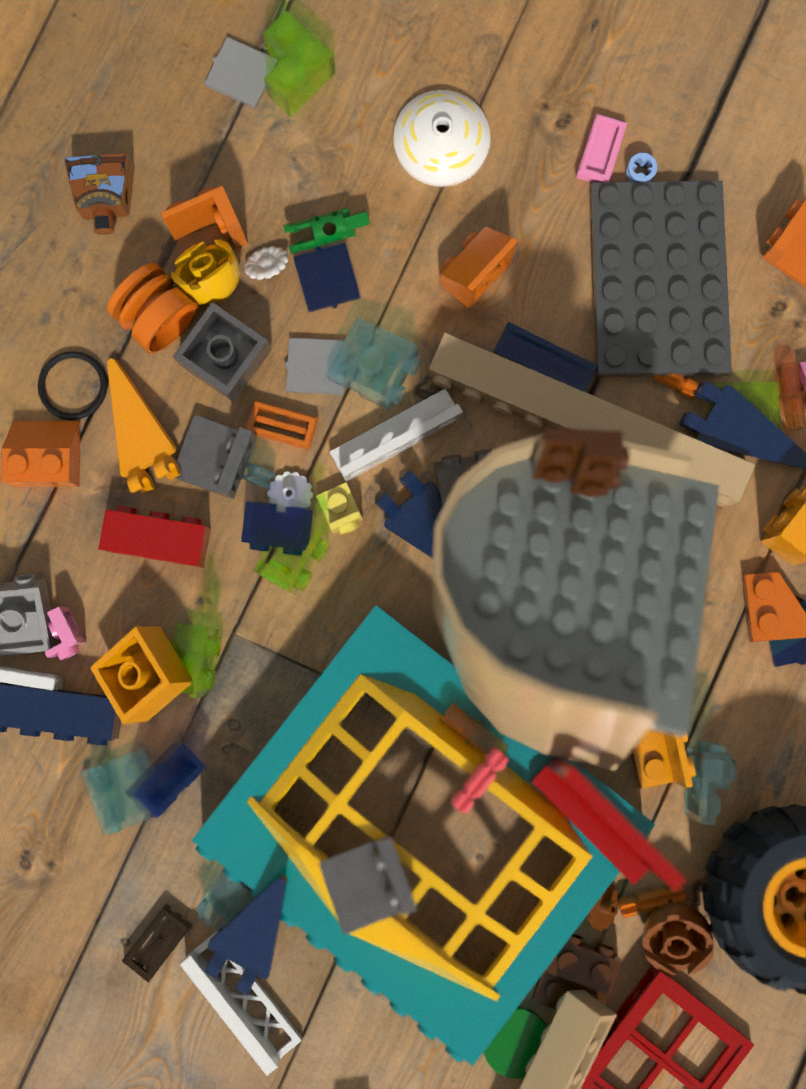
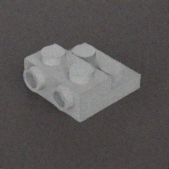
M35 574L20 575L14 578L15 582L2 583L0 578V656L44 652L53 648V636L48 627L49 616L47 612L51 610L46 580L36 579Z

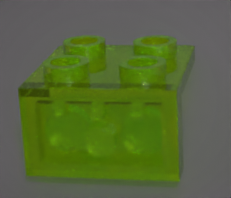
M317 529L291 576L289 575L292 570L273 558L268 563L260 559L253 571L294 595L298 589L303 592L313 576L309 570L314 561L316 560L320 563L329 549L328 536L323 530Z
M177 623L173 648L192 677L191 685L182 692L189 693L191 698L207 696V690L212 691L214 687L216 671L211 670L213 657H218L220 654L222 637L217 636L218 629Z

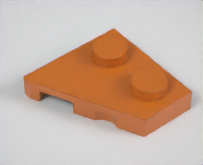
M779 572L742 576L750 642L806 638V613Z

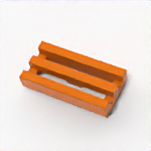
M254 400L246 429L253 431L255 436L310 451L311 441L319 419L318 417ZM262 410L309 423L308 429L259 416L258 412ZM255 422L303 435L305 439L303 441L254 427Z

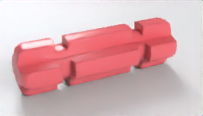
M491 749L485 757V763L479 764L463 784L464 789L462 791L458 790L452 798V805L460 812L468 813L475 804L473 800L480 798L497 777L495 773L498 770L501 772L508 763L509 759L499 749Z

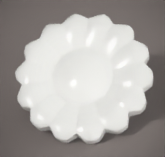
M263 247L247 258V262L244 264L245 273L252 279H269L279 274L280 270L286 267L285 264L288 262L287 252L283 251L281 247Z
M284 472L283 475H277L275 481L270 483V490L267 492V495L270 497L269 504L274 506L276 513H281L284 517L289 515L296 517L298 513H305L306 508L311 506L310 500L314 495L311 492L312 485L307 482L305 476H300L297 472L292 474Z

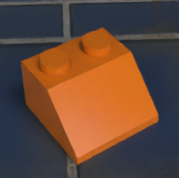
M486 226L478 234L475 231L472 232L462 244L464 250L456 258L453 255L450 256L441 266L440 285L469 310L512 263L518 241L509 235Z
M13 421L2 447L1 482L12 487H80L81 422Z

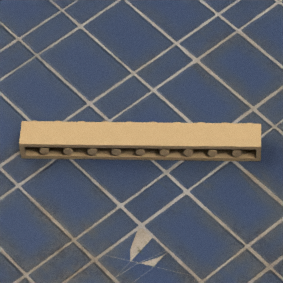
M444 333L428 370V376L433 378L432 382L435 385L444 389H450L451 386L463 391L462 395L475 402H481L482 399L494 404L493 408L496 411L505 415H511L512 412L525 417L523 420L525 423L536 428H542L544 425L549 428L622 431L623 441L692 456L691 464L684 477L719 485L717 505L727 507L728 504L733 505L741 501L755 467V464L447 333Z

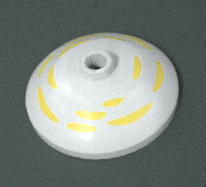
M449 90L429 91L415 97L400 112L393 133L394 149L401 166L416 180L431 186H452L472 177L485 162L490 147V128L483 111L470 98ZM444 125L448 128V131L441 133L437 130V127Z

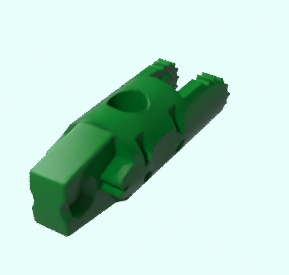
M347 207L328 214L284 224L283 226L285 233H295L304 228H311L313 239L298 241L289 246L291 254L331 242L355 237L354 229L370 225L367 211L350 215L349 208ZM327 222L333 224L334 229L331 234L323 232V226Z

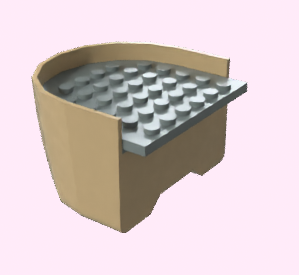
M541 434L494 449L456 481L434 526V611L438 627L465 693L500 734L546 755L615 771L649 729L682 737L689 731L719 485L684 477L691 464L692 456L623 441V447L629 448V464L627 470H620L619 487L610 488L607 495L595 498L585 497L582 494H570V481L563 480L551 483L544 479H533L532 465L543 435Z

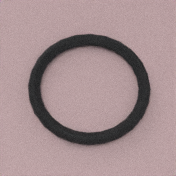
M72 351L56 355L46 363L38 379V394L42 404L54 416L66 420H78L90 416L101 406L107 392V377L104 369L93 357L82 352ZM76 358L88 362L95 368L100 378V392L96 401L88 409L79 413H65L56 409L49 402L45 393V380L48 372L54 365L65 359Z

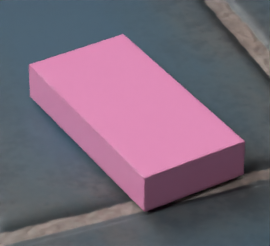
M596 113L576 178L591 183L609 182L627 122Z

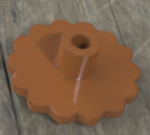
M613 884L609 885L587 915V921L591 923V927L600 931L603 928L607 929L610 923L614 922L615 915L618 913V892L614 890Z

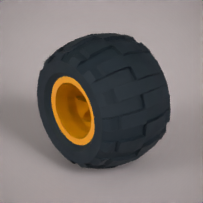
M797 804L787 807L771 806L752 812L750 819L743 823L735 822L722 834L725 839L716 852L711 851L705 866L709 876L708 883L703 886L704 911L708 913L711 922L710 929L719 946L742 971L747 972L759 983L780 991L791 989L799 994L806 995V920L804 919L806 911V806ZM805 868L801 876H796V870ZM793 887L795 894L788 900L785 898L786 892L789 888ZM783 913H788L789 920L786 924L782 925L780 916Z

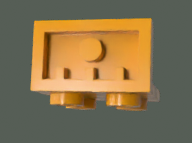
M649 729L631 750L637 783L640 789L672 782L685 788L693 787L691 777L696 776L695 766L691 756H686L684 743L688 742V734L682 737Z

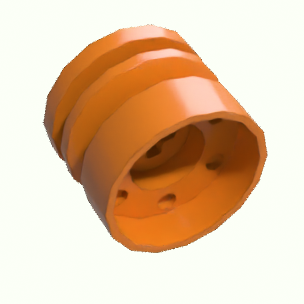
M148 263L131 273L117 287L107 304L108 314L115 321H118L124 330L132 329L131 336L149 354H156L172 344L192 323L198 311L197 303L181 288H173L174 281L169 275H164V271L157 263Z

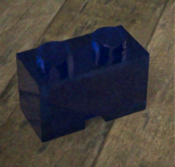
M246 501L241 542L250 543L249 549L269 551L270 546L282 547L283 554L302 556L303 550L309 551L312 548L316 509L289 506L286 507V512L276 511L277 504Z
M173 743L125 791V794L148 817L158 819L177 799V796L186 787L188 788L207 767L184 743Z

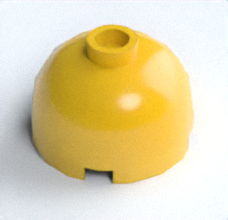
M213 239L216 245L206 246L204 241L197 243L185 250L174 262L177 269L175 273L171 271L172 279L178 288H181L199 305H210L212 302L218 304L226 301L239 283L240 265L232 248L226 241Z

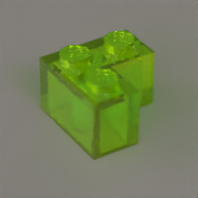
M286 10L263 33L267 52L273 58L278 59L279 62L264 78L268 96L292 117L336 73L334 54Z

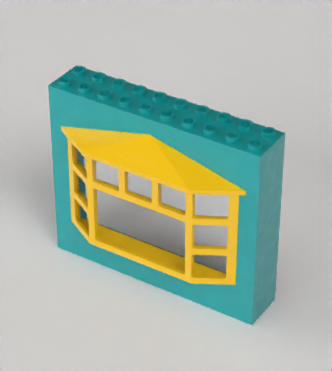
M377 605L371 610L191 840L197 845L195 850L208 861L215 859L224 867L223 872L229 879L236 883L242 881L252 889L250 894L254 898L280 874L287 876L288 883L281 920L292 928L296 925L307 933L305 937L309 943L319 950L326 948L335 956L333 960L341 969L346 972L353 970L363 978L361 983L365 988L375 995H378L379 992L390 1000L389 1005L397 1014L402 1017H406L408 1014L418 1022L417 1028L427 1038L434 1040L435 1037L446 1045L445 1050L453 1059L460 1063L465 1060L472 1067L620 872L530 781L553 756L538 752L500 734L468 698L456 668ZM364 693H368L396 717L395 723L373 751H369L341 727V722ZM405 727L412 729L469 775L475 771L480 763H485V757L491 749H499L509 760L501 772L498 770L495 773L497 777L487 789L534 826L528 837L475 904L392 839L399 860L421 877V880L411 891L415 904L417 905L430 887H434L467 914L444 947H441L407 920L408 915L403 916L400 913L349 934H344L319 867L321 861L330 857L314 845L338 814H342L374 841L388 836L348 804V800ZM331 735L337 737L363 761L361 767L339 794H335L308 769L309 763ZM561 758L574 766L646 838L656 825L576 761ZM299 777L329 804V808L306 837L292 828L275 812L277 804ZM543 836H548L573 855L571 861L549 889L544 888L519 870L522 863ZM510 880L516 881L540 898L539 903L516 932L511 931L486 914L487 909ZM476 924H481L507 942L505 948L484 975L477 974L453 956Z

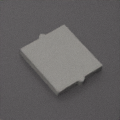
M227 37L218 56L212 59L213 66L204 84L212 90L256 109L265 90L271 86L270 79L279 62L276 58Z
M289 338L288 361L284 363L287 369L286 392L344 395L345 372L349 369L346 364L347 341Z

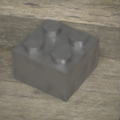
M212 302L173 357L181 367L234 403L272 349L267 339Z

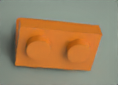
M805 198L803 202L797 199L787 211L785 217L789 219L783 228L778 226L766 242L770 247L762 259L806 288Z

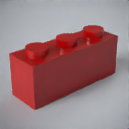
M117 505L116 511L105 509L99 550L204 568L211 529L202 525V519L183 516L182 522L169 520L170 514L150 511L149 516L137 515L136 508Z

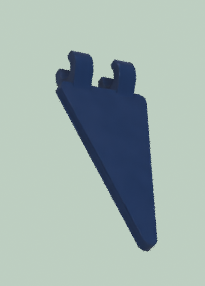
M707 381L699 384L694 395L712 403V408L705 420L699 415L688 411V413L685 412L678 424L692 432L698 433L695 438L696 440L720 450L806 469V453L734 387L728 384L724 385L720 390Z
M410 470L399 480L413 494L410 499L399 508L385 492L375 504L389 517L384 522L386 529L433 559L434 526L443 510L441 495L434 482L429 481L423 485Z
M280 874L210 939L208 947L215 953L204 972L217 978L227 959L236 963L245 970L235 989L245 995H248L257 976L262 979L269 977L288 883L287 876Z

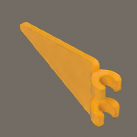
M110 358L107 361L120 475L127 478V485L131 493L140 490L141 494H146L155 489L152 478L145 471L146 468L153 465L155 475L159 479L166 476L167 480H172L181 475L177 462L171 456V454L175 453L176 446L119 361Z

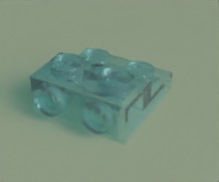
M357 318L326 376L329 380L358 393L360 397L390 410L393 403L398 405L403 399L406 391L403 383L408 374L413 376L417 372L421 357L418 356L419 350L414 343Z
M698 741L697 747H687V756H691L694 762L696 776L691 777L693 787L686 788L685 815L699 824L715 825V816H719L721 810V800L719 794H716V789L730 790V783L736 777V764L734 760H731V754L727 753V745H721L718 742Z

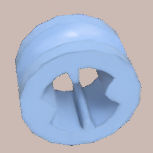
M647 153L635 154L630 159L626 168L627 180L629 182H651L657 172L655 158ZM636 164L640 167L645 165L648 167L647 176L642 172L639 174L635 173Z

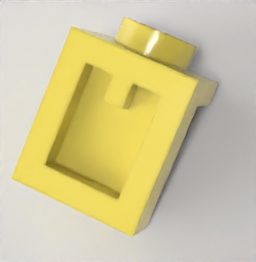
M347 482L316 496L332 533L339 531L341 535H344L359 528L357 522L362 521L363 518Z

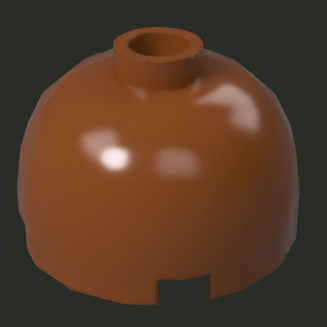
M677 902L663 904L653 910L645 921L642 938L644 954L647 961L656 969L672 975H677L676 970H688V974H692L706 967L712 959L713 934L707 919L696 908Z

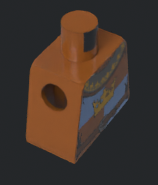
M127 153L65 157L64 163L76 210L83 219H93L94 233L99 235L114 233L113 218L126 217L130 213L134 164Z

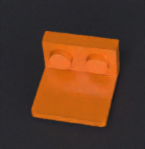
M223 186L203 189L198 193L197 197L186 202L182 200L170 204L167 210L160 213L175 240L217 223L225 241L232 239L236 249L248 244Z

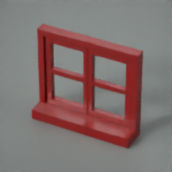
M553 756L530 779L633 885L648 870L675 892L686 881L571 764L559 757Z
M651 965L615 1012L617 1016L581 1089H617L604 1079L601 1074L627 1039L656 1062L636 1089H648L663 1068L689 1089H722L753 1048L754 1044L669 974ZM662 993L691 1015L665 1051H662L636 1030V1027ZM698 1022L727 1044L701 1080H698L672 1059Z

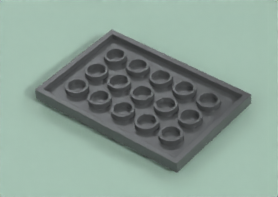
M723 181L593 182L590 187L596 377H649L681 374L684 376L729 375L732 372Z

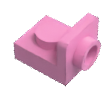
M58 606L47 612L51 620L48 622V627L52 635L62 642L45 651L47 658L59 657L60 661H63L79 653L77 647L86 643V640L69 607Z

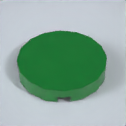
M518 1006L485 1049L484 1055L487 1063L496 1073L506 1078H525L527 1074L525 1071L529 1060L537 1054L542 1044L541 1035L546 1028L545 1022L535 1011Z

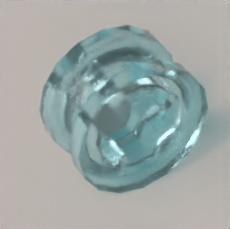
M247 463L248 473L243 475L242 479L270 490L269 480L274 478L276 474L263 467Z

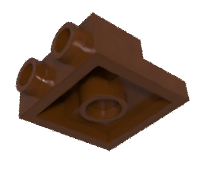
M545 427L532 465L533 479H544L551 483L563 480L570 481V494H582L589 498L607 495L610 488L619 487L620 470H627L629 448L623 447L622 431Z
M573 933L538 979L532 996L533 1002L556 1010L558 1000L567 991L585 990L605 1005L608 994L612 995L622 965V960L616 954L617 950L602 943H597L596 947L583 943L584 938Z

